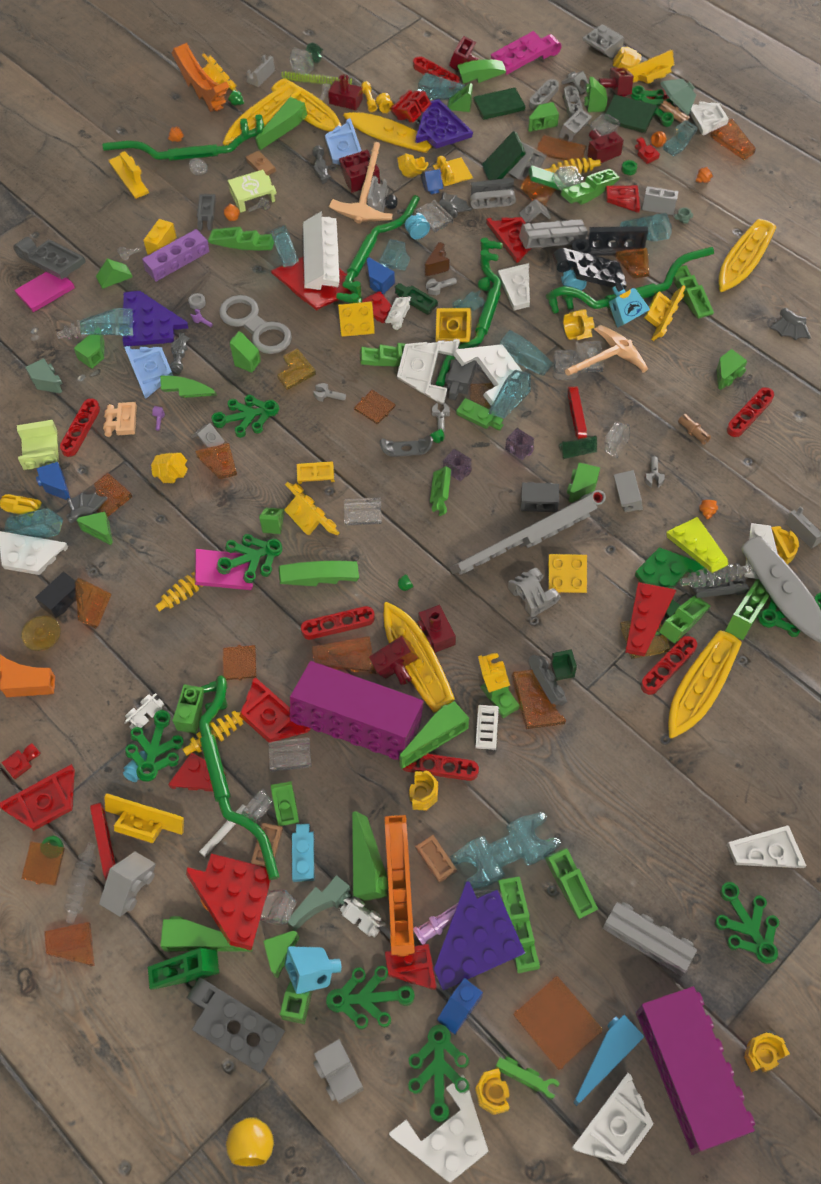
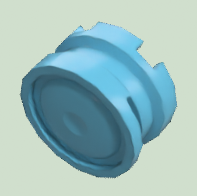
M416 213L415 216L411 215L406 220L405 228L413 239H421L429 232L430 224L423 214Z
M570 269L561 276V282L565 287H573L581 291L586 287L587 282L576 279L574 270Z

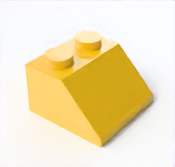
M437 308L436 342L443 340L444 342L453 341V339H459L460 342H470L471 308Z

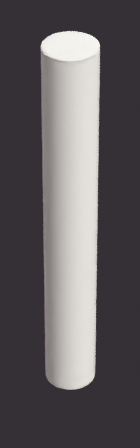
M242 804L236 813L244 815L249 809ZM227 821L199 853L206 857L236 823Z

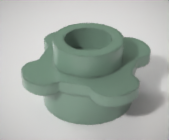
M683 207L679 209L678 214H675L674 218L687 224L689 219L693 218V213H691L689 208Z

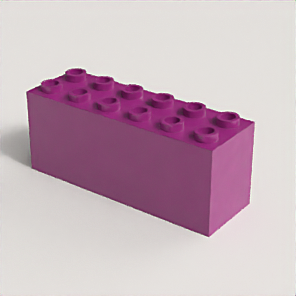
M310 661L290 695V720L297 725L312 728L316 732H323L331 735L333 738L348 741L355 746H361L372 752L381 753L394 760H400V754L415 738L421 725L424 700Z
M694 986L643 1003L636 1011L637 1019L691 1155L744 1137L755 1131L753 1127L755 1126L754 1118L750 1111L745 1109L743 1092L739 1086L735 1085L732 1078L734 1076L733 1069L730 1063L724 1059L722 1054L724 1052L723 1045L720 1039L716 1038L713 1033L714 1025L709 1015L705 1014L702 1007L704 1006L703 998L700 992H696Z

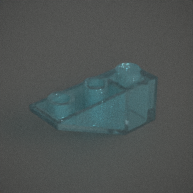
M425 73L418 83V91H425L429 100H449L450 97L466 85Z
M667 213L626 220L620 223V227L648 226L647 240L649 241L670 239L672 225Z
M286 225L272 230V238L283 266H293L299 259Z
M114 308L80 320L81 334L133 336V310Z
M514 370L506 378L489 410V414L505 418L531 392V374Z
M44 508L9 517L5 523L4 532L47 538L59 535L63 518L51 509Z

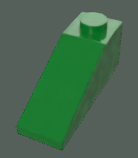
M198 948L149 966V989L153 990L197 981L199 977L204 979L219 974L217 951Z

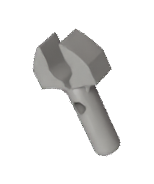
M433 278L426 283V289H428V294L439 295L441 288L457 283L456 278L437 282Z
M325 383L316 385V391H313L314 397L322 402L326 397L343 401L346 399V394L330 391L328 384Z
M436 403L432 407V416L438 418V430L442 428L443 432L445 431V417L450 416V407L444 403V410L440 412L438 410V403Z
M655 456L651 457V473H646L645 483L650 488L652 487L653 478L658 481V488L664 483L665 479L664 474L658 473V458Z

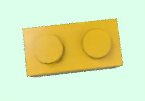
M162 219L156 222L143 240L148 255L172 243L177 238L173 223Z

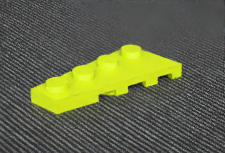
M698 517L666 532L669 540L711 573L728 565L727 557Z

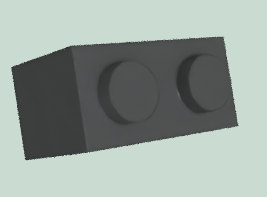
M522 483L521 511H558L559 484Z

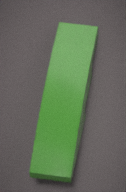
M241 227L213 229L208 242L228 248L259 251L272 250L276 237L274 234L259 235L257 230L242 231Z
M687 265L681 266L676 272L673 281L677 289L683 285L686 287L683 292L684 301L697 318L713 315L714 311L703 286L698 285L694 275L691 276Z
M398 343L396 347L379 345L378 349L361 347L360 364L400 366L405 344Z
M313 561L280 565L278 567L280 584L317 586L318 583L337 584L339 580L357 582L359 579L358 564L355 561Z
M520 876L498 880L501 899L525 951V954L514 958L517 973L538 970L540 965Z

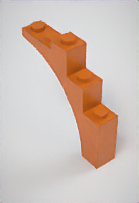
M187 43L175 47L172 55L188 87L192 85L198 98H204L210 112L222 110L226 103L223 96L227 94L226 92L229 89L228 83L218 84L213 81L199 65Z
M0 654V691L6 697L54 694L55 675L51 668L20 665Z
M406 815L385 816L391 955L407 956L415 953Z

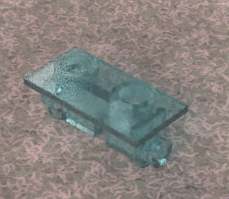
M481 290L476 293L474 291L469 293L463 300H456L452 304V308L470 307L474 311L482 307L485 302L482 297H479Z

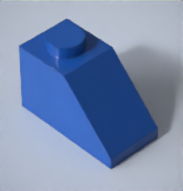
M440 169L420 174L425 192H430V195L440 193L439 190L443 189Z
M367 258L370 288L375 292L381 291L384 295L395 284V272L375 260Z
M58 462L37 468L38 476H36L39 487L43 486L46 493L65 500L71 498Z
M464 978L451 995L437 1021L456 1035L482 999L483 992Z

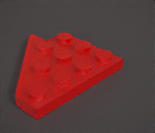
M211 853L205 872L187 867L186 876L229 945L252 951L271 882L268 878L266 867Z

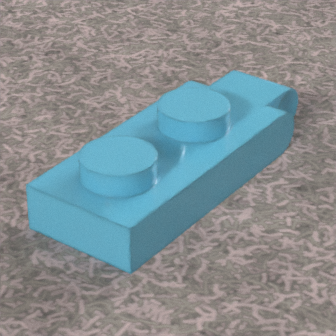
M296 824V832L292 833L293 882L314 881V832H310L309 824Z

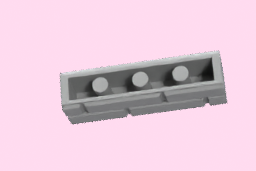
M581 219L527 223L522 225L519 238L523 242L525 249L572 245L576 240L586 239L588 230Z
M617 902L602 929L682 977L697 951L693 947L694 944L688 939L677 938L673 935V931L665 926L660 928L655 925L651 917L645 914L640 916L635 913L633 907L629 904Z

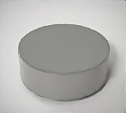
M193 294L188 299L192 309L199 310L206 305L205 297L202 294Z

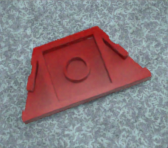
M522 217L501 218V221H492V218L486 219V224L514 261L519 263L532 249H525L523 242L519 238L522 225L527 223Z
M256 677L253 679L240 717L268 743L308 733L311 730L309 727L292 722L290 720V707Z
M71 764L0 802V809L33 831L72 811L74 767Z

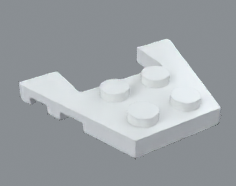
M453 339V341L446 342L443 340L435 343L405 344L397 379L444 405L448 391L447 388L430 384L438 353L454 356L453 353L458 349L460 340Z
M503 344L457 349L453 353L461 366L476 360L495 387L486 391L483 396L492 408L522 373V370Z
M465 1081L459 1083L458 1087L460 1090L466 1088ZM454 1083L448 1086L446 1090L460 1111L424 1140L420 1141L407 1120L389 1133L392 1139L401 1144L449 1183L488 1153L470 1092L459 1093Z

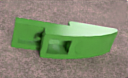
M606 169L587 176L585 182L562 189L561 195L571 204L578 202L582 205L604 193L606 186H613L620 177L613 170Z

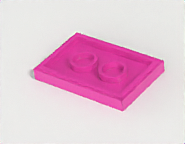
M45 272L15 289V293L32 312H35L75 287L67 277L59 279Z
M196 549L195 585L252 590L253 583H246L243 579L250 562L232 568L228 574H220L216 568L220 558L227 557L232 560L245 554Z

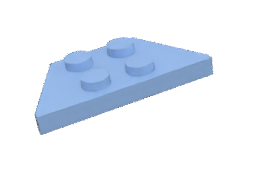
M351 118L347 119L344 125L337 126L333 131L325 135V141L333 164L340 165L339 158L361 152Z
M130 346L125 347L145 398H148L161 387L160 376H173L162 347H140V349H131Z

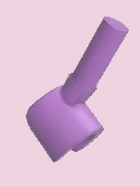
M195 309L196 315L191 314L195 323L202 322L209 327L213 326L212 323L202 317L200 310Z
M154 406L152 414L157 417L156 430L159 431L165 412L162 407Z

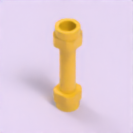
M363 82L361 87L363 94L367 98V108L370 112H375L377 104L371 95V85L369 82Z

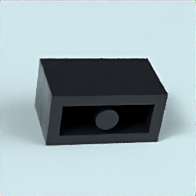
M63 571L35 598L44 610L57 619L66 612L70 605L78 601L84 592L80 584Z

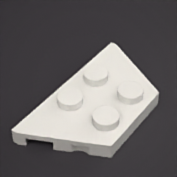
M700 101L699 105L693 104L690 115L702 135L728 124V117L719 103Z
M0 531V553L4 569L40 575L48 565L56 560L55 556L62 550L66 551L68 549V545L65 542Z
M629 1073L626 1074L572 1147L574 1151L625 1164L653 1125L652 1119L646 1111L644 1102L640 1094H638Z

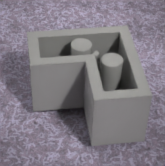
M521 142L526 155L509 173L525 181L529 175L530 166L540 168L547 155Z
M133 852L110 868L99 905L120 917L126 912L132 911L137 903L136 896L139 890L144 885L152 882L155 876L154 869L156 863L137 852Z
M340 1040L314 1053L317 1060L313 1064L320 1078L326 1077L329 1083L326 1090L332 1101L337 1099L338 1103L341 1104L364 1090Z

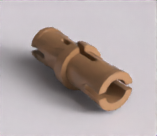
M666 100L659 107L665 113H672L674 119L682 125H685V122L689 119V116L678 110L677 106L674 107Z
M687 414L683 415L685 418L682 416L679 418L678 423L688 430L690 436L697 438L702 445L709 442L711 436L701 428L699 423H695Z

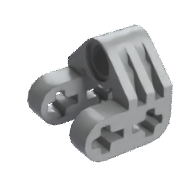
M533 568L526 573L523 572L521 576L515 577V580L508 581L509 591L514 596L519 595L526 602L525 610L531 617H535L547 610L561 598V595L554 588L544 593L539 583L543 579V574L538 568Z

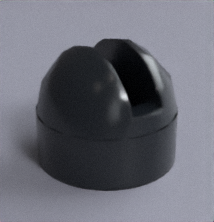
M388 195L385 198V205L390 210L395 209L398 199L394 195Z

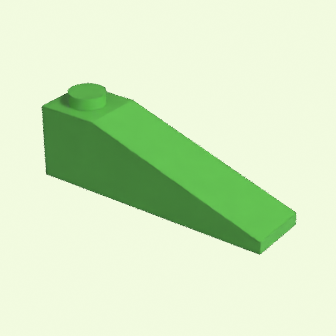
M290 97L263 128V132L256 136L258 149L262 150L299 125L307 116L305 103Z
M756 579L725 630L741 640H744L770 597L759 579Z
M455 701L449 705L442 706L400 754L401 769L468 729L469 717Z
M354 811L352 812L353 896L364 901L387 897V874L368 817Z
M172 916L170 919H163L161 948L165 952H190L198 948L216 950L217 952H253V947L251 951L231 946L222 932L183 919V917Z

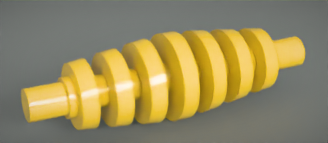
M572 158L569 159V162L564 160L563 165L562 162H558L557 167L556 164H551L550 168L544 170L558 173L562 176L564 173L565 177H569L570 174L573 177L575 174L580 175L581 172L586 173L587 168L589 172L593 171L594 167L601 166V161H593L592 158H587V161L586 158H581L580 161L579 158H575L574 162Z
M195 571L191 573L192 578L187 575L184 577L185 581L183 579L178 580L179 586L176 583L172 586L174 592L171 589L167 590L168 597L165 594L161 596V602L155 605L159 612L166 607L169 609L173 608L172 602L176 605L180 604L179 598L182 601L187 600L185 593L191 598L194 595L192 590L195 593L199 591L198 586L195 585Z
M232 711L233 717L231 718L228 714L224 715L225 722L221 718L216 719L219 726H216L213 721L210 722L209 726L212 729V735H215L220 742L224 741L221 733L224 732L226 737L231 735L228 730L229 728L234 732L237 730L235 724L243 725V719L240 717L241 711ZM200 732L196 734L197 740L192 737L190 739L191 743L182 749L186 756L194 751L202 752L200 748Z

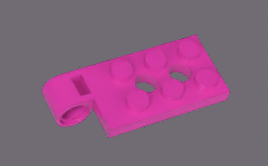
M532 31L492 53L491 59L502 61L506 69L505 74L508 75L540 56L545 59L549 56L557 55L562 45L551 34L541 39Z

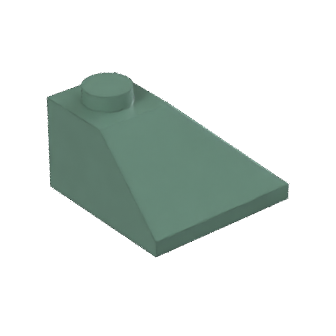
M684 79L662 81L660 84L668 97L688 116L696 98L693 84L690 81L687 83Z

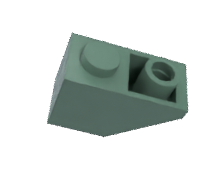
M44 358L25 367L36 389L55 393L63 392L60 387L62 384L58 374L54 375L55 370L52 364H47Z

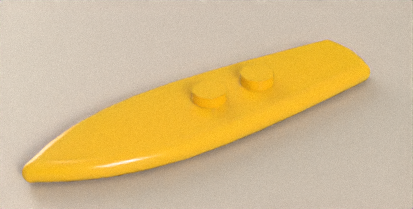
M283 78L277 81L271 90L274 92L291 81ZM298 86L301 94L296 99L305 103L307 116L304 120L328 132L333 131L339 125L341 126L338 117L328 105Z
M287 82L244 112L229 128L223 140V145L230 144L241 134L240 120L243 118L247 119L249 130L256 128L255 116L261 114L265 127L290 97L296 99L301 94L300 88L291 82Z
M353 112L343 114L346 120L351 118L354 128L378 140L423 153L428 152L432 148V145L427 140L416 143L418 131L396 121L367 113Z
M757 219L736 242L724 259L720 269V292L738 285L754 270L776 230V226L773 223Z
M384 602L383 618L388 642L391 643L400 636H403L411 643L418 659L405 668L412 678L410 682L431 711L435 713L442 706L449 705L455 700L438 658L417 623L400 608Z
M719 630L683 677L675 692L669 711V738L672 739L692 728L704 717L715 702L742 644L736 636Z

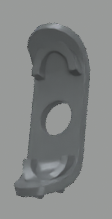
M428 435L424 439H419V441L405 442L381 439L380 447L386 455L392 457L422 455L430 450L433 438ZM410 446L412 449L410 451H403L402 447Z

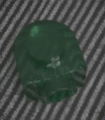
M309 43L305 49L304 58L311 65L314 63L318 64L322 59L323 49L315 43Z

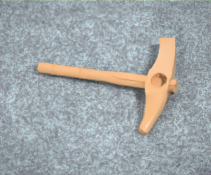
M374 142L359 203H342L332 199L329 205L334 211L354 219L359 224L362 221L392 220L393 216L391 213H383L366 205L377 155L379 154L380 143Z
M599 325L594 330L608 342L611 348L589 359H585L583 362L572 365L565 370V373L569 376L616 354L636 365L643 373L648 370V367L631 340H627L619 333Z

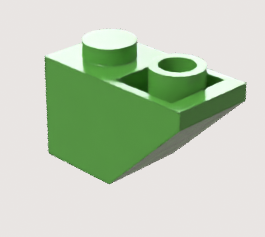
M589 77V83L586 84L587 96L584 98V105L587 106L588 112H606V89L596 79Z
M554 102L538 105L529 117V132L558 126L559 113Z
M100 328L90 333L89 336L74 347L78 360L91 369L104 359V338Z
M238 331L230 341L234 365L252 373L261 361L259 350L242 332Z
M732 349L719 359L717 381L718 389L720 390L730 386L734 379L741 377L746 371L747 360Z
M579 463L577 469H573L571 480L574 481L573 484L569 483L567 494L570 495L569 502L573 503L582 496L595 491L600 467Z
M183 685L173 717V723L177 731L197 733L202 717L204 688Z
M290 980L280 1012L281 1018L286 1021L305 1024L313 991L296 994Z

